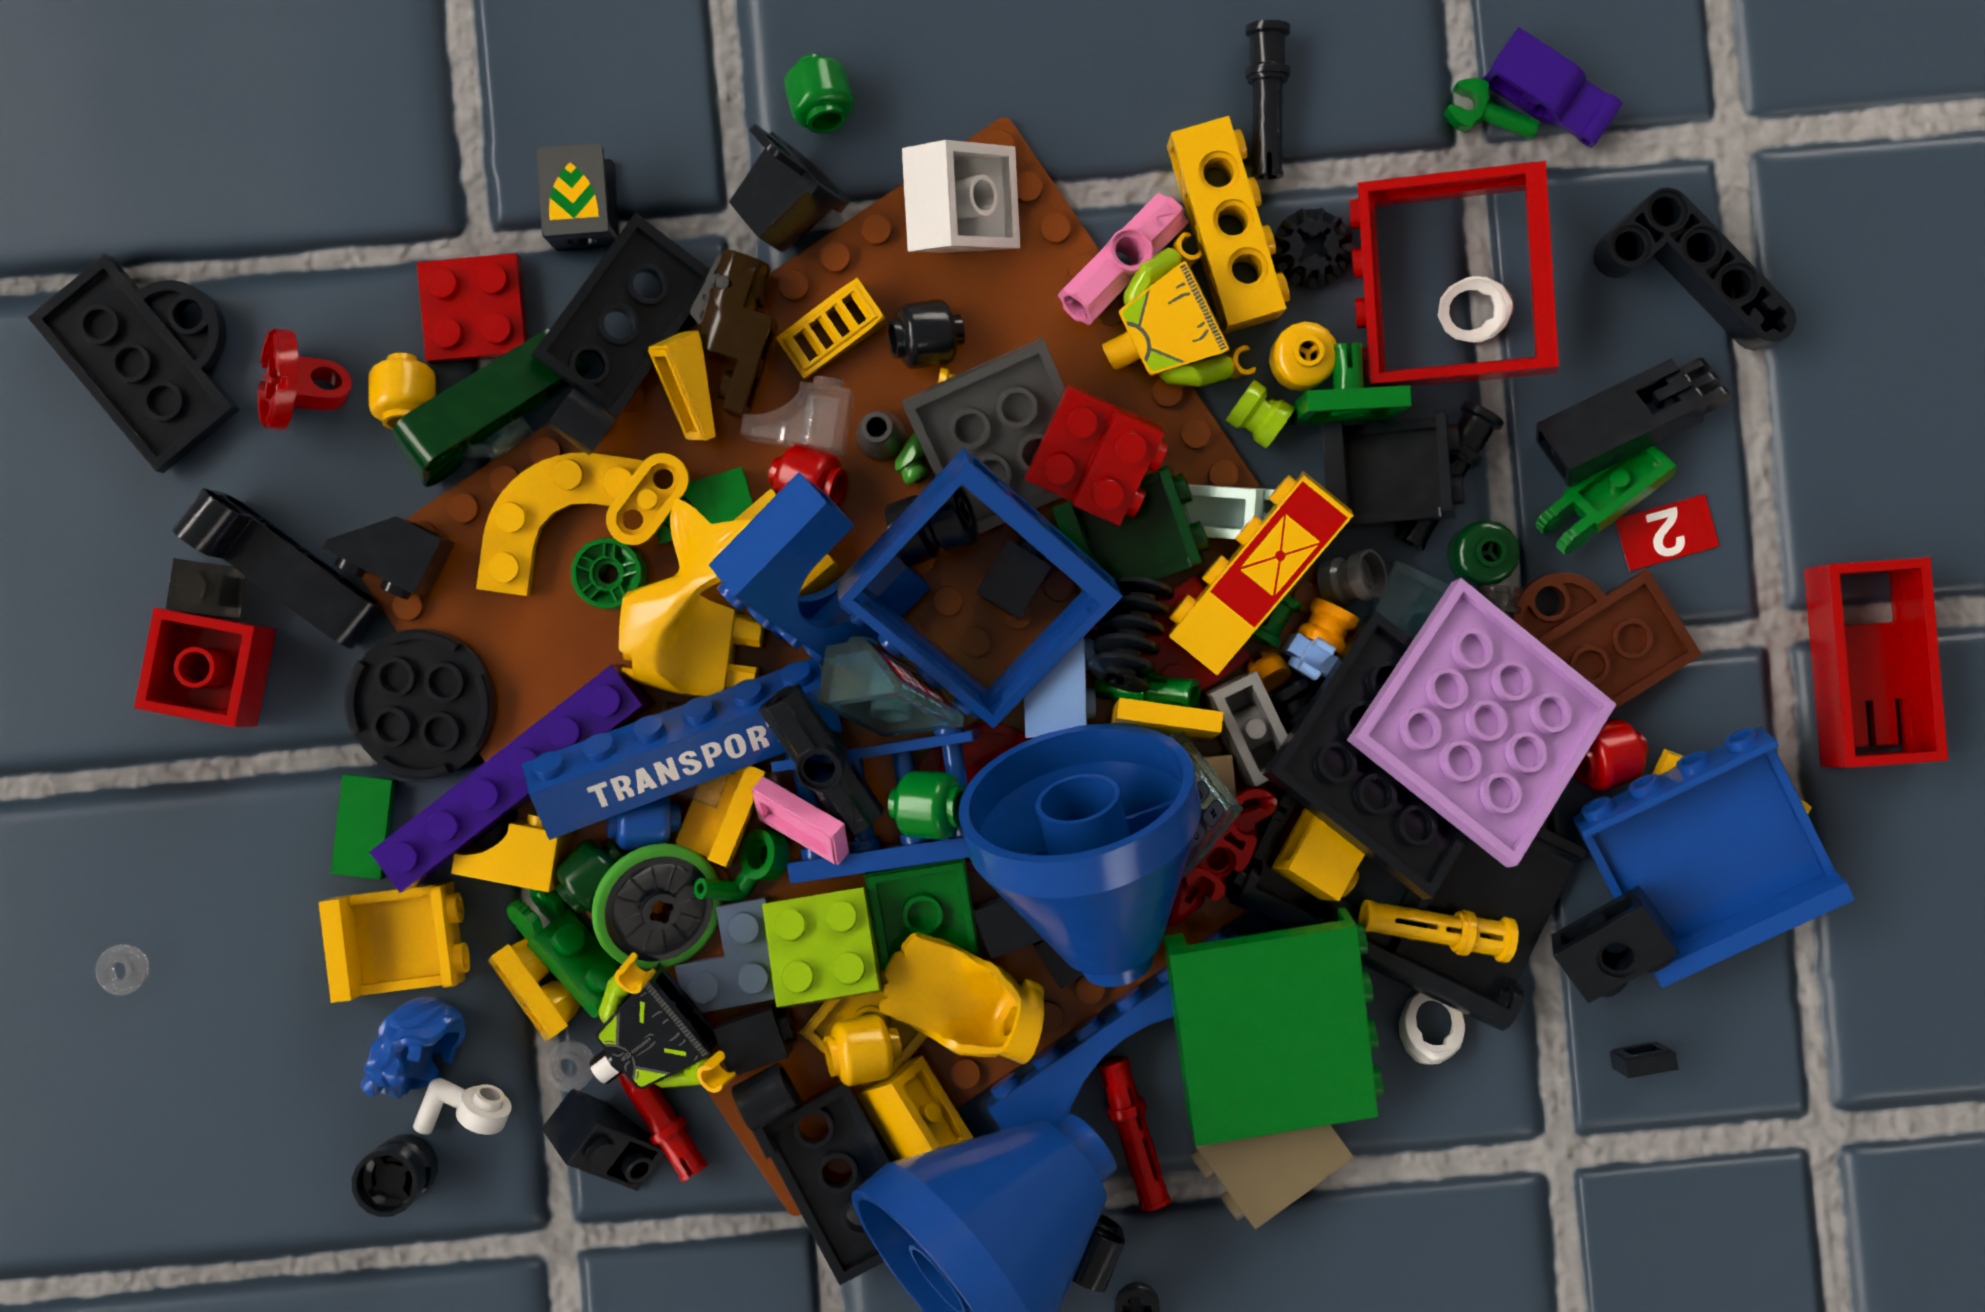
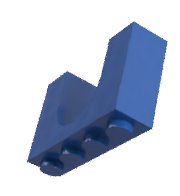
M798 472L709 564L710 568L722 581L717 590L736 609L741 611L745 606H748V612L766 629L770 630L776 625L775 628L778 633L794 648L798 649L804 644L803 648L823 667L830 662L847 674L873 647L872 644L875 645L879 641V634L866 623L862 627L855 625L851 622L850 615L839 607L837 582L844 575L823 590L799 596L801 587L811 570L855 525L824 491ZM896 554L866 588L903 617L931 586L913 566L908 567Z

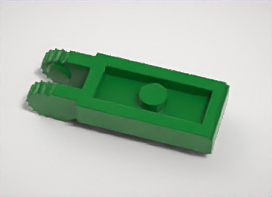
M1653 445L1571 485L1563 491V497L1541 513L1537 521H1535V526L1542 534L1546 535L1566 522L1574 511L1581 520L1564 532L1556 542V548L1564 555L1571 554L1578 547L1580 548L1594 532L1597 534L1674 477L1677 474V465Z
M530 889L529 893L532 901L549 920L550 924L543 929L540 917L534 910L530 909L526 902L519 901L518 899L507 906V915L512 924H515L519 932L528 940L527 946L586 1012L595 1019L599 1016L598 1011L608 980L616 973L620 965L602 948L599 941L569 908L565 909L562 898L556 892L551 891L548 893Z

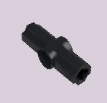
M799 683L792 686L788 685L779 690L760 706V714L796 764L795 774L798 781L805 788L817 794L831 816L845 824L846 835H856L870 827L877 818L882 816L884 807L849 758L845 739L838 732L828 727ZM823 754L828 756L834 764L821 766L815 763L811 756Z

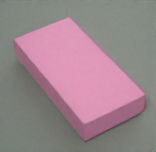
M762 777L752 788L758 820L833 864L839 865L849 854L845 824L765 777Z

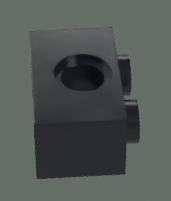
M1639 885L1551 935L1553 957L1588 1003L1601 996L1608 998L1618 994L1626 987L1628 981L1645 972L1655 973L1660 971L1678 954L1674 932ZM1612 943H1623L1629 946L1621 953H1610L1605 950Z

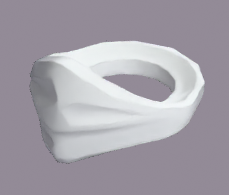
M1471 276L1447 288L1440 298L1437 316L1443 330L1455 340L1473 343L1483 342L1497 336L1507 327L1514 312V299L1512 294L1501 283L1489 277ZM1466 290H1476L1482 295H1490L1494 305L1492 318L1485 320L1480 327L1471 330L1458 328L1451 321L1449 315L1450 304L1453 298Z
M1416 992L1406 1001L1400 1016L1399 1036L1406 1053L1416 1062L1424 1065L1440 1064L1451 1058L1461 1048L1465 1033L1462 1012L1441 1003L1451 1015L1452 1025L1450 1034L1444 1038L1442 1045H1432L1424 1042L1422 1033L1417 1027L1416 1015L1418 1008L1426 1001L1441 1002Z

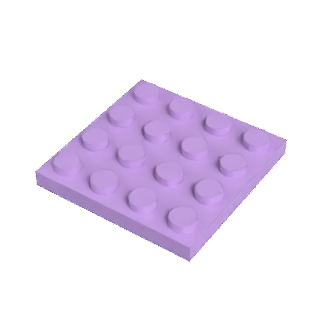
M1459 578L1451 582L1347 741L1506 868L1517 866L1612 713L1616 703L1465 580Z

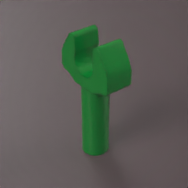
M1480 78L1459 80L1452 89L1453 92L1462 97H1468L1474 105L1473 110H1465L1460 106L1452 104L1448 105L1443 114L1455 129L1467 133L1474 125L1487 122L1528 139H1533L1540 120L1493 103L1489 97L1488 81Z

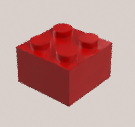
M154 607L134 708L229 727L258 726L277 628L182 610Z

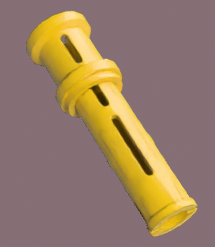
M1364 900L1359 912L1358 922L1363 924L1365 932H1375L1410 940L1448 945L1453 952L1461 956H1467L1474 952L1491 955L1498 962L1508 963L1514 957L1518 945V925L1515 919L1510 917H1502L1499 921L1476 917L1475 913L1470 910H1462L1454 915H1448L1417 908L1377 903L1373 900ZM1395 919L1426 924L1428 928L1396 923ZM1480 934L1488 935L1490 939L1482 938Z

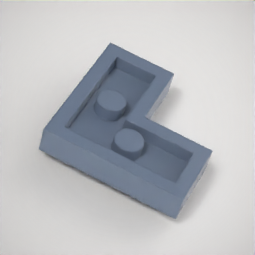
M768 896L716 906L724 955L675 965L679 986L702 1013L775 999L762 904L769 903Z

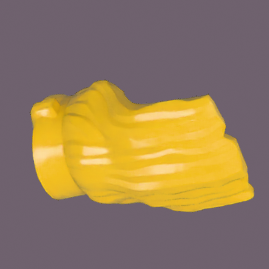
M920 932L912 933L901 945V951L895 952L890 958L883 973L887 983L882 985L884 997L878 1002L880 1013L911 1026L958 1055L996 1057L999 1055L1019 1064H1026L1032 1058L1041 1037L1044 1021L1043 986L1031 979H1024L1022 985H1020L1002 967L983 960L944 939L934 938Z

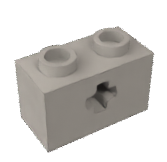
M1246 672L1201 693V699L1207 710L1224 712L1222 730L1219 734L1227 753L1233 757V766L1242 785L1256 787L1269 781L1262 774L1288 735L1258 672Z

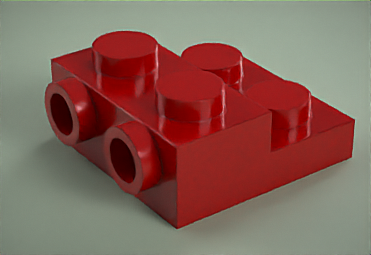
M1067 384L1024 475L1025 481L1072 501L1073 506L1120 526L1125 515L1134 518L1142 505L1146 491L1139 486L1147 469L1156 472L1164 460L1168 444L1161 440L1165 433L1161 425Z

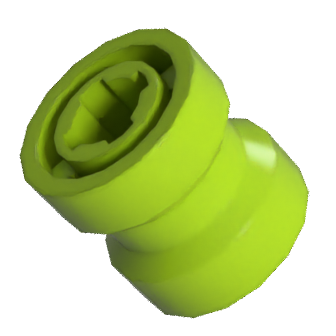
M1254 379L1225 421L1236 429L1245 428L1251 432L1253 441L1266 449L1292 415L1295 407L1283 399L1277 401L1273 398L1269 401L1265 399L1268 395L1267 388Z

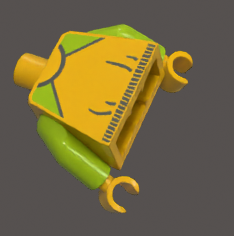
M1182 233L1169 248L1152 256L1151 260H1146L1140 264L1139 270L1134 274L1123 293V303L1125 306L1118 312L1127 331L1102 344L1103 350L1114 371L1141 359L1150 376L1158 374L1167 384L1203 387L1229 378L1239 379L1256 371V367L1243 369L1238 362L1239 354L1251 350L1250 347L1242 345L1230 349L1193 274L1191 266L1203 255V251L1199 250L1195 255H1189L1183 250L1182 244L1190 238V233Z

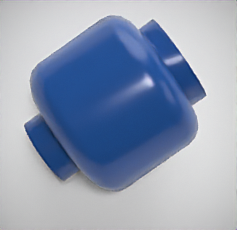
M669 796L607 818V839H615L618 848L623 851H634L652 844H668L670 833L680 831L679 801H670Z

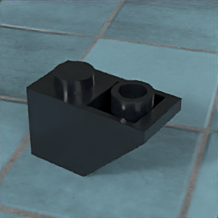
M395 516L329 538L322 549L338 556L334 563L337 567L362 578L366 571L383 579L380 588L408 600L411 593L429 596L455 543L410 520Z
M574 1088L570 1090L541 1128L566 1165L636 1191L639 1190L665 1155L659 1144L653 1146L649 1140L650 1134L608 1102Z

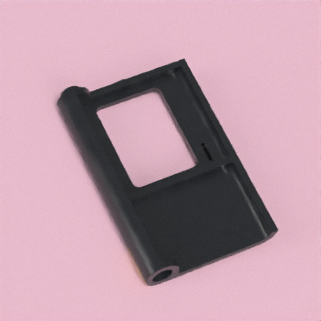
M1279 789L1276 795L1278 801L1277 808L1272 815L1264 820L1256 836L1258 840L1250 862L1242 872L1233 870L1228 876L1225 889L1231 892L1230 903L1285 929L1339 921L1338 908L1345 907L1354 922L1359 924L1360 906L1343 898L1340 901L1320 900L1271 869L1273 865L1272 854L1298 803L1283 790ZM1541 827L1519 864L1506 868L1469 838L1433 898L1423 900L1408 887L1406 888L1398 906L1454 915L1462 910H1470L1475 913L1476 917L1498 921L1502 917L1515 919L1519 931L1518 945L1510 962H1498L1494 956L1474 952L1467 956L1457 955L1448 945L1410 940L1375 932H1365L1368 954L1360 955L1361 965L1500 1031L1508 1029L1518 1016L1524 999V988L1517 981L1572 869L1579 860L1585 858L1588 849ZM1395 919L1396 923L1428 928L1426 924ZM1480 934V937L1490 939V936Z

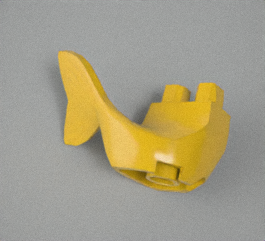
M678 498L673 499L670 529L679 561V571L673 577L628 591L624 595L619 625V651L622 652L623 660L632 661V669L622 667L621 672L623 675L642 685L679 695L706 697L733 687L741 681L759 677L758 667L735 665L734 662L737 645L762 648L765 627L754 617L741 614V611L715 603L700 595L709 587L722 582L710 568L709 564L752 520H735L711 524L687 502Z

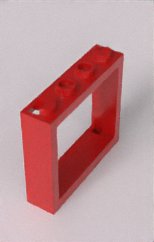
M1546 161L1357 183L1358 199L1349 200L1351 229H1360L1361 248L1352 249L1354 279L1363 278L1365 298L1355 299L1357 329H1367L1368 348H1363L1362 350L1363 378L1370 377L1371 387L1407 385L1418 387L1557 374L1559 357ZM1524 191L1535 357L1386 371L1376 207Z

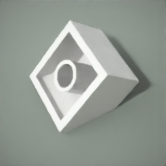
M942 140L902 148L908 252L951 253L1020 248L1015 146Z

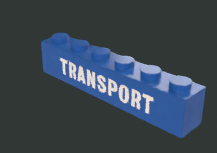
M813 658L802 662H793L783 669L755 679L741 681L728 689L706 697L694 698L684 705L656 715L642 717L632 724L607 733L595 734L585 741L557 751L543 753L533 760L522 763L529 796L549 840L787 752L760 714L759 709L774 693L788 685L792 686L799 683L828 727L838 733L842 732L843 729L832 693L819 663Z

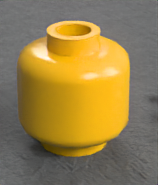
M1303 321L1290 325L1281 332L1270 349L1269 365L1273 376L1279 384L1289 390L1304 392L1317 388L1334 371V344H1337L1336 339L1328 329L1318 323Z
M402 352L390 354L386 360L375 364L369 371L368 401L370 412L375 418L382 421L383 426L393 430V426L403 416L436 396L434 371L427 364L418 361L417 357L412 354Z
M878 1014L840 1020L832 1026L831 1035L824 1037V1053L831 1077L838 1076L846 1086H855L890 1077L894 1067V1059L902 1057L901 1040L897 1028H888L886 1022Z

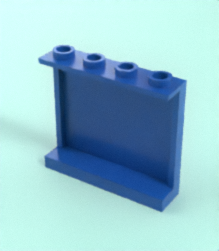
M1762 727L1738 730L1725 739V744L1707 753L1705 751L1690 753L1676 763L1677 767L1659 776L1657 774L1642 776L1629 785V790L1611 799L1609 797L1594 799L1582 807L1581 813L1571 817L1613 899L1639 885L1674 932L1678 954L1673 957L1672 961L1665 968L1652 973L1661 988L1855 900L1847 882L1835 871L1775 748L1779 747L1777 740Z

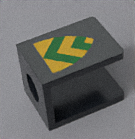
M600 143L539 147L536 150L543 238L556 251L611 247L620 235L616 171L614 162L611 159H604V148Z

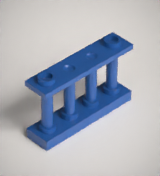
M963 721L933 725L934 735L848 748V756L866 781L862 758L892 754L896 784L898 785L905 774L915 771L913 750L941 746L946 773L954 775L960 786L966 789L968 779L962 743L979 739L978 728L965 730ZM785 752V759L771 762L772 772L793 769L797 796L820 809L817 794L805 788L798 781L795 774L796 764L787 752ZM823 754L811 756V759L819 765L833 763L828 756ZM872 823L870 827L854 835L855 840L850 842L851 850H849V854L839 865L831 863L808 848L801 849L802 857L787 863L790 884L967 858L969 854L961 828H958L956 833L946 840L910 838L901 833L899 834L901 842L881 845L880 837H875Z

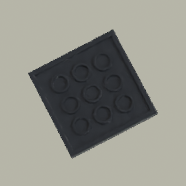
M1375 610L1366 615L1262 775L1423 900L1431 899L1437 893L1469 837L1347 741L1413 641L1412 638Z

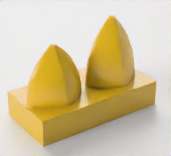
M527 939L517 942L512 946L507 944L489 958L488 963L543 1039L548 1041L568 1027L567 1023L576 1015L581 1005L559 980L551 981L541 987L538 985V982L550 970L527 946Z

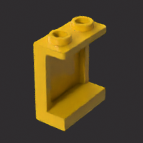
M454 881L420 885L401 893L397 889L335 896L318 902L331 1003L351 1001L363 995L440 985L443 988L454 987L466 980L465 973L470 970V952L467 943H461L459 923L463 922L464 903L459 892L455 893Z

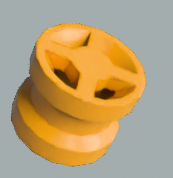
M1315 597L1310 605L1312 614L1307 623L1300 625L1297 633L1299 632L1311 641L1316 637H1320L1336 647L1334 654L1340 656L1346 647L1344 640L1348 632L1356 629L1360 619L1333 603Z

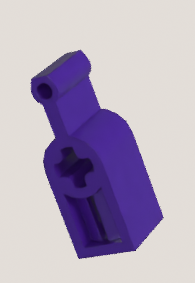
M1520 27L1516 29L1482 78L1489 82V89L1530 116L1546 124H1557L1590 148L1597 144L1623 104L1614 95L1607 94L1587 81L1583 70L1574 62Z

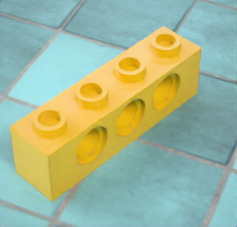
M1225 116L1171 132L1166 147L1197 251H1203L1200 261L1223 335L1279 319L1286 310L1285 303L1290 301V292L1284 274L1282 272L1276 274L1271 258V255L1276 253L1275 240L1268 224L1262 226L1256 207L1262 205L1261 194L1255 177L1248 178L1245 171L1243 159L1247 158V147L1242 131L1240 129L1233 130L1230 117ZM1209 168H1219L1226 173L1229 183L1223 187H1214L1205 180L1203 172ZM1224 215L1235 216L1240 220L1243 232L1238 235L1224 233L1218 225V218ZM1240 262L1250 264L1256 271L1257 281L1249 284L1238 281L1233 275L1232 266Z

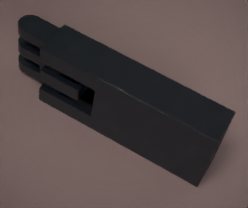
M1671 358L1536 424V442L1566 485L1570 486L1703 422L1704 415L1728 403L1732 398V393L1726 386L1717 388L1721 380L1715 372L1707 373L1710 366L1704 358L1695 359L1681 367H1678ZM1670 398L1675 402V404L1654 414L1647 407L1654 403L1660 409L1664 407L1665 401Z

